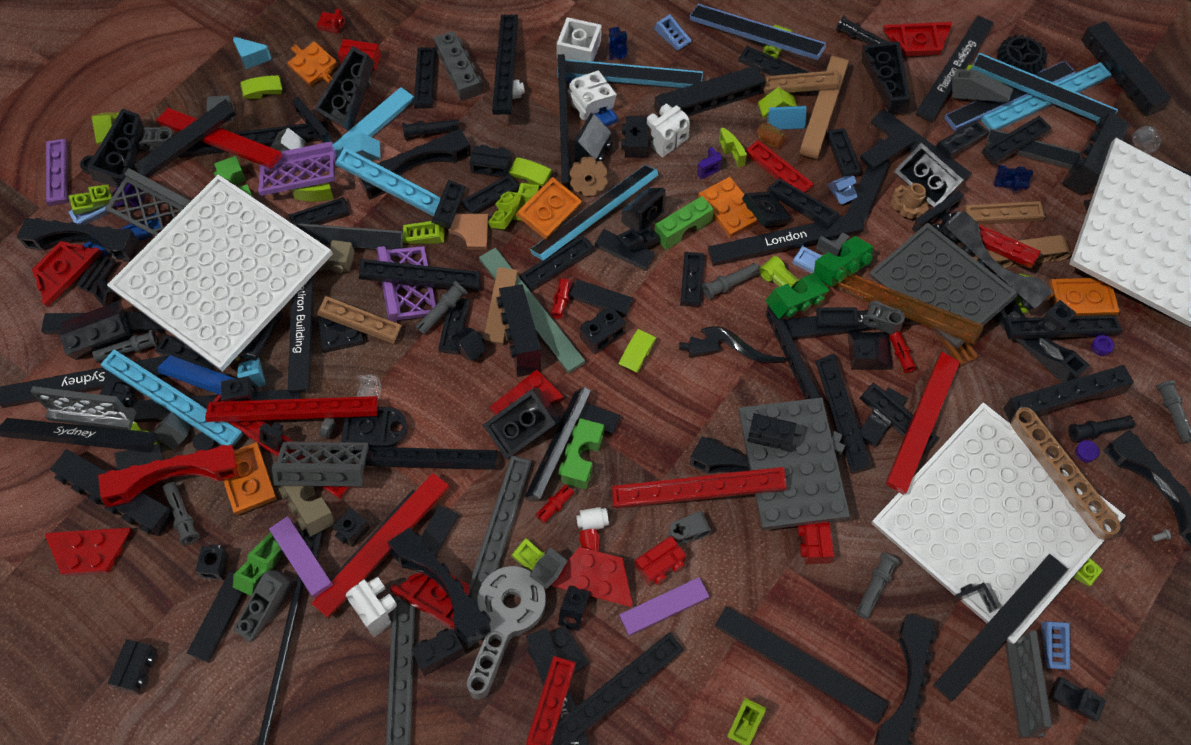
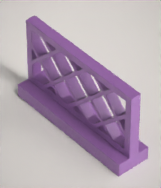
M332 141L282 151V158L272 169L260 165L258 192L262 196L335 181V161L338 155ZM316 167H319V168H320V169H319L318 171H316L315 173L312 172V170L315 169ZM298 170L301 171L298 176H294ZM325 171L330 173V175L321 176ZM279 174L283 175L279 180H275ZM306 175L311 176L306 180H302ZM288 179H291V180H292V181L289 182V183L283 184V183H284L285 181H287ZM270 182L273 183L272 186L265 188Z
M385 246L377 247L378 261L393 262L390 256H399L403 258L399 263L407 261L414 265H421L423 263L424 266H428L424 246L386 250ZM421 253V259L418 262L410 258L412 254ZM382 282L388 320L397 323V320L425 317L431 310H423L419 306L425 301L431 305L432 309L435 307L433 288L424 286L428 291L425 295H422L416 291L419 287L418 285L411 288L407 284ZM400 287L409 291L405 297L397 293ZM412 294L420 298L416 305L408 300ZM405 303L406 305L411 307L412 310L410 312L401 313V306Z

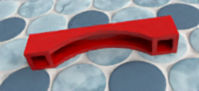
M221 445L214 449L199 450L188 455H177L166 460H155L140 466L133 465L127 469L111 470L105 474L98 475L100 496L106 507L129 503L147 487L170 477L197 475L218 482L240 477L237 456L232 445Z

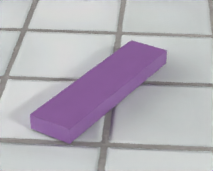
M66 139L46 141V203L48 206L68 203V148Z
M288 516L269 528L313 598L333 586Z
M698 577L619 614V618L628 636H632L708 600L709 595Z

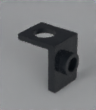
M249 376L221 382V400L223 402L245 397L250 401L259 400V387Z
M984 582L976 586L973 583L962 587L960 589L961 592L952 598L955 603L979 593L989 613L997 608Z
M573 586L568 587L560 608L558 625H565L567 628L576 631L580 630L583 612L590 596V591ZM564 617H572L576 620V622L569 623L564 619Z

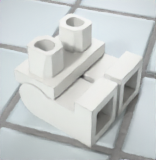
M599 71L578 77L570 83V90H567V96L570 98V104L573 108H577L580 112L579 116L582 120H587L590 113L599 112V108L606 107V109L614 107L617 94Z
M665 104L660 109L659 114L661 117L658 118L653 113L647 117V125L651 128V135L654 137L650 141V147L661 157H664L675 147L689 139V118L683 111H680L681 108L677 105L672 108Z
M378 577L368 583L362 580L358 583L359 585L354 586L346 593L347 599L373 638L392 626L388 613L397 606L390 594L381 600L377 599L376 595L385 590Z

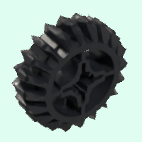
M1015 34L1013 37L1008 36L1006 40H1003L997 50L996 60L1034 75L1043 70L1047 62L1048 53L1045 52L1046 47H1042V42H1036V38L1031 39L1030 35L1024 37L1023 34L1020 36Z

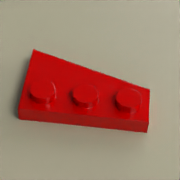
M535 370L492 404L490 411L497 415L529 390L537 387L541 389L550 404L564 401V397L538 370Z

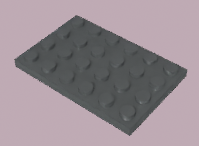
M929 223L925 224L869 273L873 280L956 349L1017 297V292Z
M814 398L740 407L738 413L750 471L779 467L785 468L787 490L755 494L761 529L768 530L848 520L850 514L823 399ZM754 413L797 423L790 452L780 450V448L776 449L747 442Z

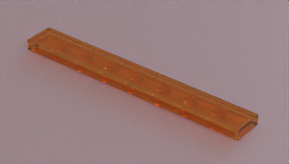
M854 274L831 287L869 303L871 301H878L884 305L899 309L906 318L973 345L983 331L984 325Z

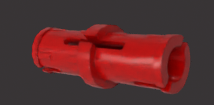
M567 279L559 280L557 292L553 296L554 304L550 315L555 319L563 318L565 306L569 302L568 294L572 283Z
M895 332L891 334L889 339L895 350L894 355L899 359L904 373L914 371L916 366L910 355L911 350L910 347L906 346L902 333Z
M564 484L535 513L539 521L542 519L541 522L545 524L557 511L560 512L562 510V505L575 494L570 487L568 488L567 484Z

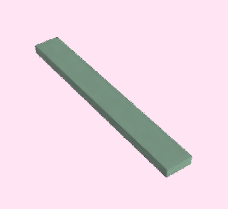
M496 248L479 257V261L494 280L496 279L498 267L512 269ZM517 276L516 285L523 284L537 335L565 371L570 374L584 365L585 360Z

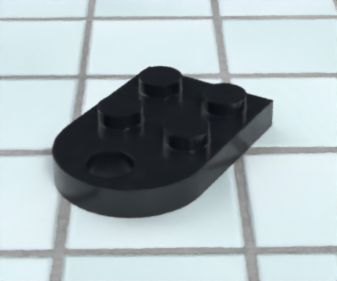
M378 407L377 416L345 417L341 442L368 443L369 447H395L405 439L408 425L404 415L399 410L392 407ZM394 425H402V429L399 432L391 431Z

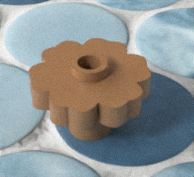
M583 157L580 163H573L570 169V185L574 191H582L584 196H594L597 190H604L608 182L606 177L607 168L602 161L595 162L593 157Z
M914 183L907 187L900 185L894 190L891 204L895 210L900 211L902 216L913 219L914 216L918 218L929 210V203L924 199L926 190L921 184Z

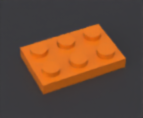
M552 177L517 212L516 216L546 240L580 206L582 200Z
M731 177L698 193V198L703 196L713 207L714 219L729 238L759 223L755 215L746 207L742 200L744 193Z
M1097 278L1051 279L1049 282L1050 289L1054 291V296L1052 297L1054 305L1061 300L1076 312L1074 316H1117L1119 313L1114 288Z
M255 442L234 450L237 456L240 477L223 481L233 513L237 516L275 501L277 497L258 443Z

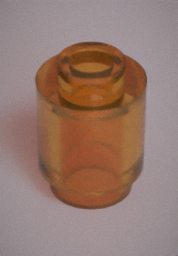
M768 122L761 124L757 130L758 139L771 147L779 148L786 137L782 130Z

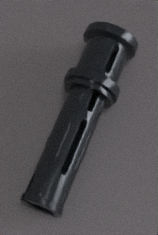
M846 16L841 18L836 28V31H842L848 34L850 38L856 37L869 45L889 43V41L861 28L859 23L851 22Z
M458 119L429 123L418 121L412 124L404 122L402 123L404 139L413 136L421 138L425 134L456 131L459 129Z
M1131 415L1100 422L1089 420L1085 424H1070L1068 434L1070 439L1076 443L1085 438L1095 439L1100 434L1132 429L1135 427V421H1129L1133 419Z

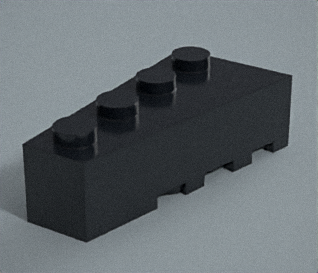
M900 42L863 45L861 60L887 111L891 114L908 113L910 95Z
M352 46L314 110L346 131L352 129L375 63L372 58Z
M121 109L87 167L94 181L117 188L125 179V173L128 168L134 171V164L139 150L138 144L142 138L141 131L144 128L140 114Z
M1110 112L1105 117L1101 116L1095 124V130L1088 137L1089 140L1062 184L1079 195L1084 194L1098 182L1111 142L1115 138L1122 141L1130 124L1113 112Z
M523 284L499 288V297H496L498 309L502 310V313H500L501 322L506 327L505 337L510 344L509 351L511 358H513L517 377L529 375L535 370L541 372V347Z

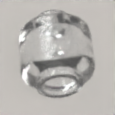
M1143 126L1133 134L1132 140L1135 147L1146 154L1155 152L1161 145V138L1157 129L1153 126Z

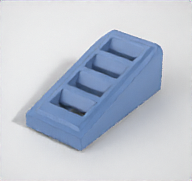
M670 14L658 21L654 27V30L677 51L692 42ZM679 40H684V42L678 43Z
M1041 622L1046 668L1070 670L1069 623ZM1052 629L1059 630V634H1052ZM1052 639H1060L1061 644L1052 643ZM1052 648H1061L1062 653L1052 652ZM1052 657H1061L1063 662H1052Z

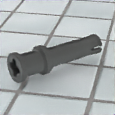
M752 263L725 277L718 276L712 282L703 283L702 290L704 295L710 300L714 298V295L721 292L726 293L730 287L759 275V266L756 263Z
M454 281L453 286L446 294L443 293L441 295V300L415 327L425 335L450 307L455 308L457 301L463 295H467L468 292Z
M149 330V333L140 336L133 335L130 337V340L94 350L93 357L99 363L107 358L109 355L107 352L114 349L123 348L118 350L122 355L133 351L140 353L143 349L152 346L156 348L159 342L154 330Z
M1175 380L1163 382L1156 386L1157 391H1160L1163 397V406L1168 408L1182 444L1190 443L1191 427L1181 405L1183 399L1178 395L1175 388L1176 382Z
M167 483L164 485L163 490L166 493L175 518L173 525L179 532V541L181 545L195 543L200 538V535L194 529L193 518L187 514L177 483Z
M882 553L877 568L872 571L873 578L855 611L861 618H869L883 587L891 581L890 576L894 568L899 565V560L890 554Z

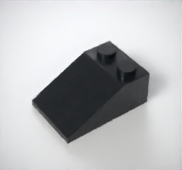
M537 387L529 390L484 423L483 426L503 456L508 459L560 424L562 420L541 389Z

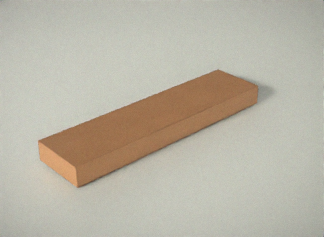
M839 70L766 76L764 93L765 95L770 94L777 87L788 93L837 89L839 85Z
M1041 201L965 205L963 209L978 224L1043 221L1045 218Z
M498 267L484 333L485 343L504 345L506 327L502 325L500 317L502 310L497 307L496 297H499V288L516 285L518 270Z
M325 296L317 314L392 344L395 343L402 326Z

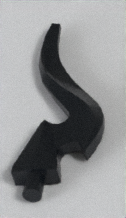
M719 326L701 329V333L706 335L705 339L690 337L689 343H679V350L689 351V357L692 358L718 353L720 351L718 343L724 342L743 356L757 362L783 363L786 361L785 357L771 356L753 349L732 331Z

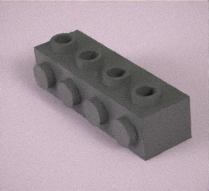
M454 31L434 37L438 56L460 101L481 95L480 87L483 86L481 78L476 76L475 66L469 62V55L467 50H463L461 38H457Z

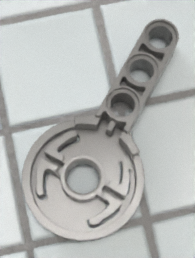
M517 566L500 568L491 573L483 581L479 589L478 607L481 612L484 610L491 619V632L485 636L467 681L469 693L474 699L481 700L488 695L510 639L522 636V633L533 628L543 616L546 606L544 587L531 578L529 575L531 571ZM509 595H517L521 602L515 608H507L503 603L504 599ZM493 640H500L502 642L499 647L494 648L490 646ZM484 661L493 662L492 667L489 669H484L481 665ZM476 682L485 684L484 688L480 691L472 689Z

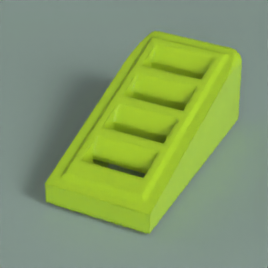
M432 221L403 225V243H444L445 228L432 223Z

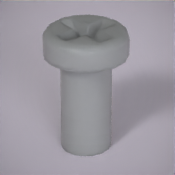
M1164 529L1162 533L1152 535L1154 542L1165 538L1167 540L1171 539V533L1168 529Z

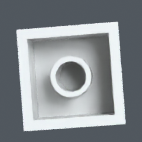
M567 17L557 42V59L558 54H564L565 59L593 62L601 42V25Z

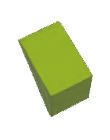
M779 87L758 102L763 118L768 117L769 108L797 106L794 96Z
M119 112L99 113L92 116L97 145H101Z
M744 698L727 737L742 745H750L767 708Z

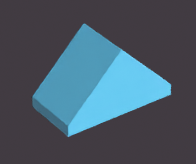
M234 37L233 41L246 69L271 60L272 57L267 45Z
M359 133L342 140V150L345 147L368 160H380V141L364 133Z
M259 357L256 361L248 360L239 363L238 378L249 376L258 387L266 386Z

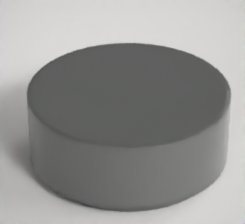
M325 418L320 428V436L329 438L332 435L336 426L334 418Z

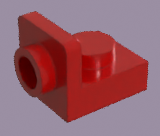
M336 9L335 14L322 12L317 23V29L338 34L345 21L341 9Z

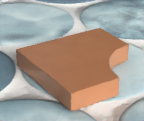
M455 214L449 234L461 237L466 242L468 250H487L488 214Z

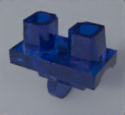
M620 27L610 28L608 35L609 60L614 58L622 60L628 55L627 32H621Z
M999 165L993 185L994 187H1007L1015 192L1018 188L1029 189L1033 170L1026 169L1023 166L1012 169Z

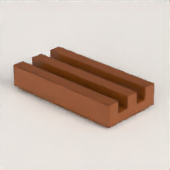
M937 334L950 355L960 361L959 367L978 358V355L968 341H965L955 350L949 342ZM957 351L960 352V354L963 356L965 360H962Z

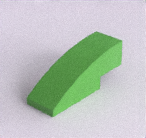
M271 532L247 555V562L234 574L233 588L252 596L264 572L275 569L284 552Z

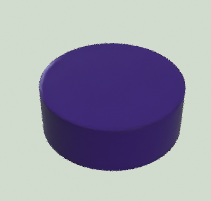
M1099 335L1093 340L1091 348L1095 354L1107 356L1114 349V342L1108 336Z
M1085 440L1078 444L1075 454L1080 461L1090 463L1098 457L1099 448L1094 442Z

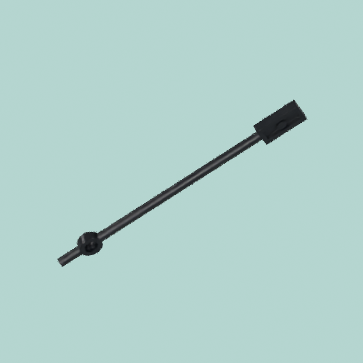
M300 529L299 534L318 561L325 529L312 536L308 534L306 529L303 531ZM298 574L257 745H267L304 588V583Z

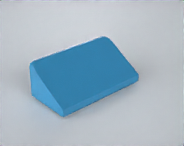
M806 106L769 108L767 117L768 129H804L806 125Z

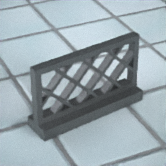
M128 168L125 173V179L105 210L156 237L159 234L158 232L165 228L161 218L173 216L174 219L175 215L179 214L191 201ZM130 184L135 187L137 193L125 196L124 190ZM151 195L154 202L143 205L141 196ZM138 197L140 206L129 208L127 200ZM124 201L125 210L117 211L113 209L116 202ZM158 205H170L171 212L160 214ZM155 206L157 215L146 218L144 209ZM142 211L143 219H132L130 212ZM159 219L161 228L150 229L148 221Z
M32 386L31 389L34 397L48 410L46 414L48 421L131 430L136 415L134 408L125 407L115 396Z
M283 442L277 462L273 463L272 466L274 485L362 486L363 471L369 448L368 443ZM287 449H296V450H297V451H295V452H293V453H291V454H289L288 452H286ZM311 450H319L313 454L309 453ZM332 450H339L335 454L330 453ZM354 450H362L355 455L351 453ZM301 455H304L306 457L300 461L295 459ZM323 455H325L326 457H328V458H326V459H324V460H322V461H319V460L317 459V458H319V457H321V456H323ZM345 455L349 457L344 461L339 460V458Z
M1029 631L1016 643L1005 644L1018 737L1043 738L1045 731L1052 727L1037 631Z

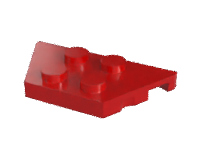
M952 22L884 25L883 32L892 42H900L901 52L904 56L940 55Z
M60 241L32 268L33 275L37 280V288L41 292L42 303L49 307L103 252L97 247L92 249L80 244L72 245L68 242Z
M129 527L45 533V537L61 575L107 574L113 567L114 560L122 552V545L125 540L133 534V530Z
M579 547L566 562L559 577L550 585L565 590L569 586L590 591L591 597L629 607L633 605L623 557L584 547Z
M415 573L409 576L408 580L398 586L394 584L390 587L391 593L447 627L453 628L455 631L453 622L454 609L443 588L425 574ZM458 579L464 587L463 591L469 595L470 585Z

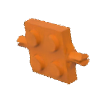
M315 41L303 50L296 44L294 47H291L296 56L287 64L310 87L322 80H325L328 84L331 82L332 77L330 73L339 65Z

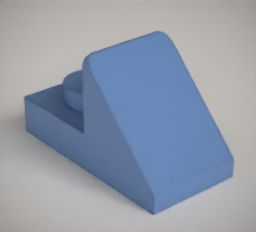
M844 176L828 183L830 190L840 204L857 198L853 184L857 183L854 176Z

